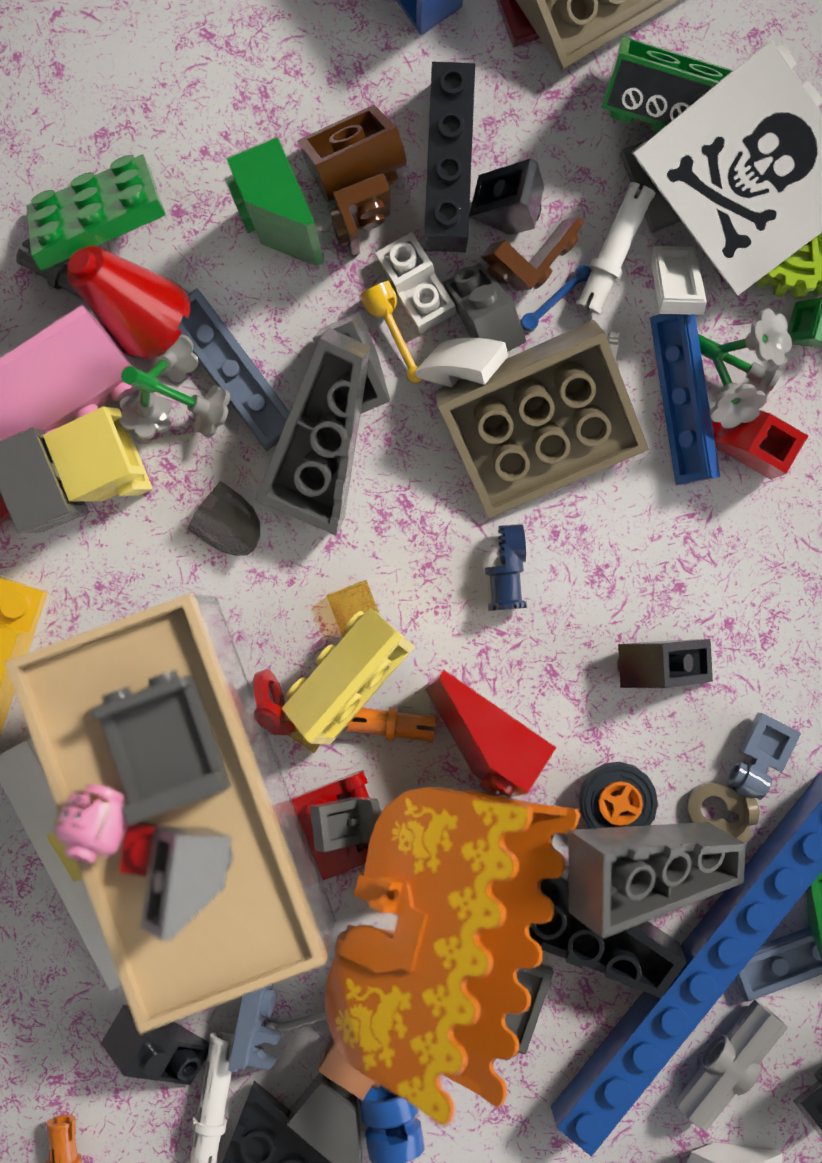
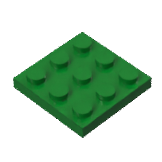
M141 154L137 157L133 155L122 156L110 164V169L96 175L92 172L84 173L73 179L70 183L71 186L58 192L46 190L31 199V203L26 205L31 255L40 271L71 258L79 249L87 246L101 245L166 216L151 169L144 155Z

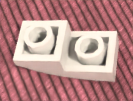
M413 232L375 252L384 273L420 334L457 314L456 305L436 276L432 262Z
M456 338L444 341L437 345L415 371L417 378L448 387H453L460 378L485 385L508 357L505 342L484 338Z

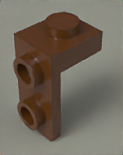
M579 216L563 220L530 262L522 257L506 240L491 243L481 255V258L489 265L487 271L499 283L503 285L509 284L516 291L530 290L532 288L538 289L552 274L553 270L550 266L559 255L564 256L578 242L579 236L576 233L583 226L584 221Z

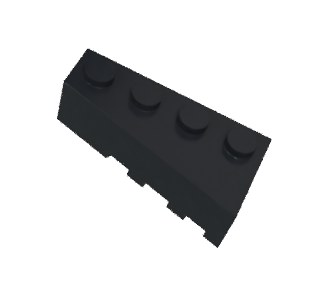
M567 866L561 877L557 879L545 878L542 880L540 889L543 894L552 900L554 916L551 921L545 924H531L529 935L540 945L543 951L562 957L566 963L579 968L583 966L604 973L606 978L662 998L687 963L680 942L649 921L601 938L568 912Z

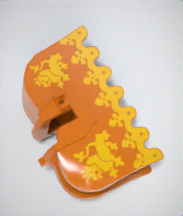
M425 787L402 793L385 806L375 823L369 841L364 874L358 875L353 896L369 902L368 907L381 913L398 915L395 931L378 929L370 925H347L346 930L337 936L334 947L336 953L326 981V1017L335 1045L342 1057L353 1068L407 1100L441 1126H446L452 1122L455 1106L452 1097L440 1084L442 1075L478 1094L495 1107H500L505 1103L507 1086L505 1081L495 1072L493 1063L496 1058L510 1059L516 1056L519 1050L517 1036L507 1028L505 1017L508 1013L522 1014L531 1005L529 991L519 983L517 972L520 968L533 969L539 966L543 959V951L540 945L530 937L529 927L533 923L545 924L551 921L554 916V904L550 898L542 893L540 885L545 878L557 879L564 874L566 860L563 854L554 849L552 839L558 833L568 834V830L576 829L580 818L578 809L538 804L485 791H457L447 788Z

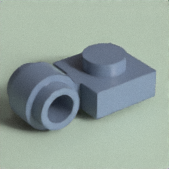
M757 712L739 749L740 752L752 759L745 763L741 761L736 762L729 773L727 783L733 786L735 793L743 797L762 800L768 793L772 783V778L767 775L768 772L766 771L768 766L783 772L801 733L763 713Z

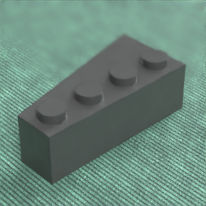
M709 822L568 830V912L601 938L616 934L743 884L746 844Z

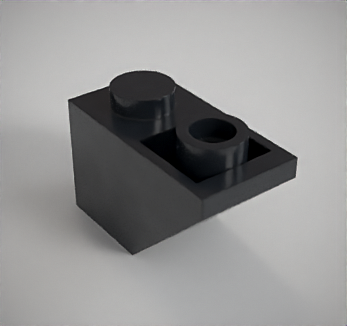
M127 1005L122 1006L101 1041V1045L124 1077L191 1085L206 1060L209 1051V1042L174 1021L139 1033L131 1008Z

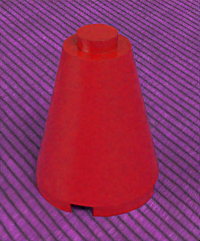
M87 246L77 250L68 262L67 278L69 283L125 353L132 357L141 356L143 359H152L166 352L178 340L182 333L178 329L183 316L188 319L190 313L189 296L178 283L97 246Z

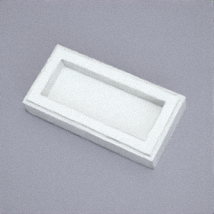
M653 246L651 265L659 314L704 315L707 302L696 247Z

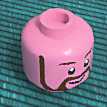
M87 784L85 790H76L71 793L66 800L55 827L57 839L67 846L64 854L72 859L88 864H94L96 856L108 857L114 855L119 849L127 828V822L121 807L124 805V796L112 789L95 784Z

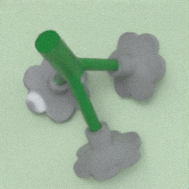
M770 308L761 310L758 313L757 321L751 325V333L745 339L725 344H719L698 334L701 355L713 360L724 386L722 393L716 399L717 404L711 408L709 413L712 421L720 422L723 428H734L741 422L748 423L755 420L760 414L759 409L766 404L770 391L778 382L781 372L788 361L785 353L789 352L792 346L791 337L787 332V320L782 314H774ZM745 348L751 351L755 350L757 358L760 361L767 360L771 366L766 368L756 362H753L751 365L728 352ZM724 362L747 373L746 378L758 383V391H756L755 386L752 384H744L739 387L737 383H733Z
M180 335L174 345L166 352L152 358L151 370L148 373L132 366L124 368L121 373L122 381L140 390L135 396H125L120 401L122 418H119V423L123 430L134 431L138 438L146 440L152 438L156 432L163 433L169 429L171 425L169 417L171 411L170 402L164 397H156L154 392L187 405L189 411L197 414L194 423L195 431L205 437H212L217 427L225 422L228 416L227 405L230 401L229 391L215 385L209 389L204 398L198 395L190 397L159 383L158 376H168L174 382H181L187 377L189 372H193L197 368L198 358L192 352L194 345L188 336Z

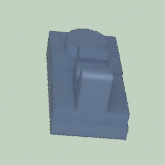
M273 984L242 995L229 1071L237 1072L239 1069L244 1070L247 1066L270 1070L276 1063L277 1057L266 1054L263 1048L259 1046L262 1043L276 1045L281 1040V1032L279 1030L263 1026L264 1019L266 1017L270 1018L276 1003L277 992L272 990Z

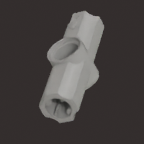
M753 1000L727 1035H718L708 1044L701 1058V1068L674 1101L677 1108L697 1127L707 1131L735 1094L738 1096L743 1095L754 1086L761 1072L760 1062L786 1031L787 1025L762 1003Z

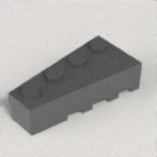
M331 328L320 337L255 500L335 536L345 519L370 346Z

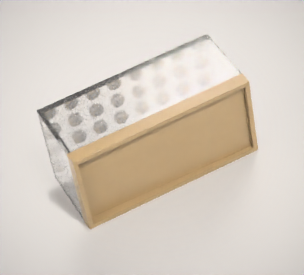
M186 594L5 662L60 815L68 796L76 790H85L87 784H95L112 789L124 796V805L129 804L101 721L99 719L93 720L90 713L91 709L104 705L101 697L126 687H130L132 694L150 688L148 679L172 670L177 671L178 677L193 676L232 786L221 792L140 822L164 826L209 827L231 836L232 863L226 873L224 889L172 940L161 941L140 928L147 877L119 872L126 831L119 849L114 855L108 857L96 856L94 864L77 860L139 1033L146 1032L326 963L336 918L292 804L290 793L267 731L258 724L254 717L257 705L217 596Z

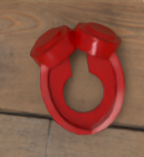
M269 669L256 672L253 678L254 697L257 705L254 711L256 721L273 735H291L293 732H296V726L292 721H285V712L282 710L285 700L276 676ZM268 686L273 697V702L271 701L269 696Z

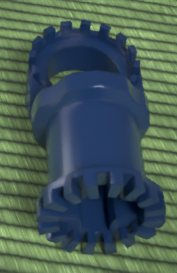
M523 524L502 525L498 527V534H500L498 539L503 541L499 542V546H501L499 553H502L500 559L503 566L485 568V574L490 576L492 602L488 604V611L507 610L506 605H509V609L527 608V601L522 600L520 573L524 572L523 563L526 562Z

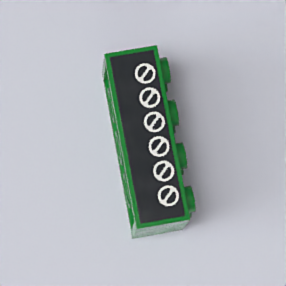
M622 36L605 88L601 108L609 110L608 116L615 120L632 123L634 118L651 123L650 129L659 132L733 70Z

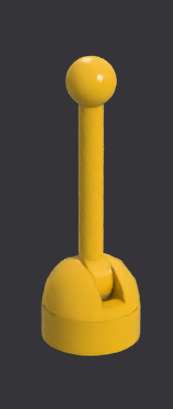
M390 281L382 282L367 289L359 297L365 309L376 318L381 317L385 319L408 368V380L412 383H419L422 379L417 378L415 372L419 367L415 365L392 316L397 304L395 290Z

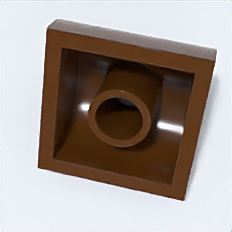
M375 105L297 140L311 174L327 202L334 200L333 192L384 173L387 183L390 185L398 179L396 170L407 165L405 150L397 127Z

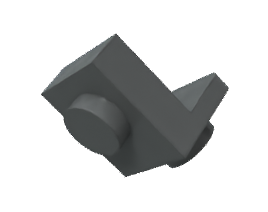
M350 797L310 806L315 851L327 852L360 843L369 844L375 823L382 813L378 799Z

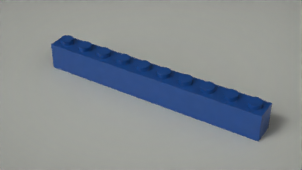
M819 773L745 865L744 883L725 890L681 944L687 963L662 998L642 992L550 1106L556 1128L591 1157L822 872V773Z

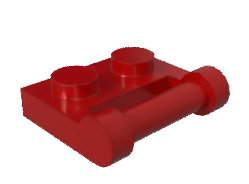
M364 770L354 772L291 799L323 881L366 864L369 845L361 849L356 844L327 852L315 851L310 806L340 800L338 795L348 791L351 797L370 798L365 787L368 780Z

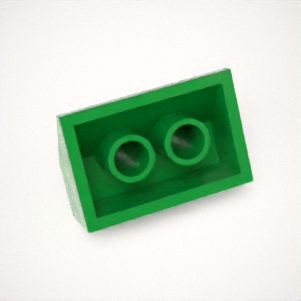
M275 137L226 158L232 175L224 179L247 233L256 231L262 245L315 266L323 264L324 259L315 222L279 138Z

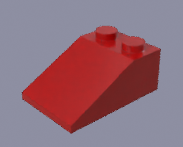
M443 670L425 690L472 774L482 780L479 786L486 792L511 798L528 794L557 747L447 671Z

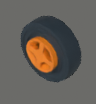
M623 762L605 763L592 770L582 783L578 798L580 813L590 829L651 825L655 819L658 807L656 788L648 775L636 766Z

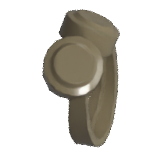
M716 782L700 784L691 791L687 800L688 813L693 823L709 822L744 843L751 837L750 826L756 825L759 821L760 810L756 799L743 797L735 793L732 787ZM709 797H720L726 803V808L737 814L738 819L732 822L722 817L717 820L707 819L701 812L702 803Z

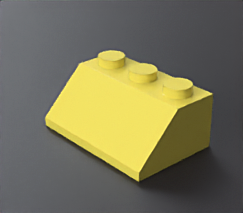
M369 608L365 613L362 611L357 612L346 624L344 631L347 634L336 646L330 644L315 661V664L318 666L307 680L304 677L300 678L286 694L289 700L282 707V710L310 743L330 745L416 647L372 608Z

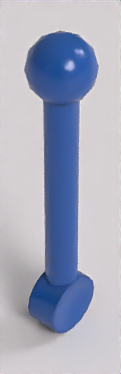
M587 265L578 266L575 270V275L534 313L525 314L521 321L523 329L526 331L535 330L539 319L580 281L585 282L588 280L591 273L590 267Z

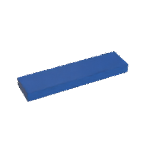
M658 314L650 317L675 484L686 485L719 478L720 471L712 420L709 415L710 407L695 315Z

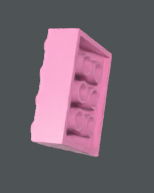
M82 305L0 358V441L30 428L40 429L49 433L104 406L111 400L115 402L121 401L123 397L130 396L136 391V387L124 383L121 378L124 368L128 366L135 367L129 356L119 347L105 327Z

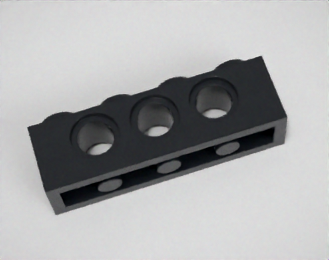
M432 61L424 251L466 253L469 234L476 63Z

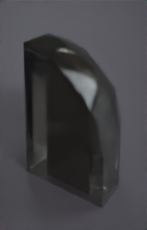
M221 480L197 508L187 527V530L208 545L223 553L234 556L250 554L255 550L261 537L260 521L254 508L243 496Z

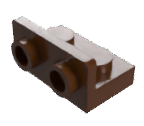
M384 173L333 192L335 208L329 210L333 221L331 222L339 246L348 245L352 256L360 254L357 228L361 227L362 231L374 229L385 222L384 217L390 215V188Z

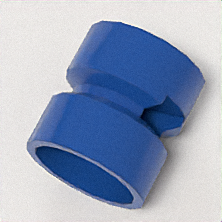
M382 1085L377 1090L370 1088L363 1101L359 1099L362 1121L366 1126H369L365 1131V1139L369 1160L372 1163H406L419 1157L424 1152L425 1145L421 1121L415 1117L418 1113V1109Z

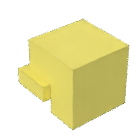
M102 406L43 435L69 502L105 501L118 494L119 496H140L153 490L130 431H125L120 426L119 418H122L120 409Z

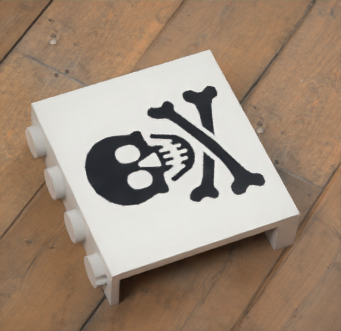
M772 40L763 43L758 47L759 50L651 139L644 141L631 152L736 295L741 294L822 232V112L818 108L822 104V98L809 81L802 84L792 70L797 63L788 48L782 45V43L775 46Z

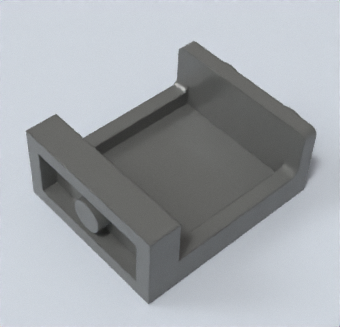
M172 670L148 679L150 688L132 694L130 687H126L103 695L101 699L104 705L90 710L92 719H99L101 721L129 804L121 806L127 825L213 795L232 786L193 676L178 677L177 671Z

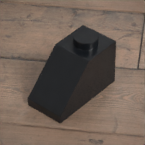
M529 158L478 175L469 217L508 235L535 229L536 222L541 214V200L544 191V183L538 162Z
M711 639L618 644L619 657L617 668L620 674V688H671L713 682Z

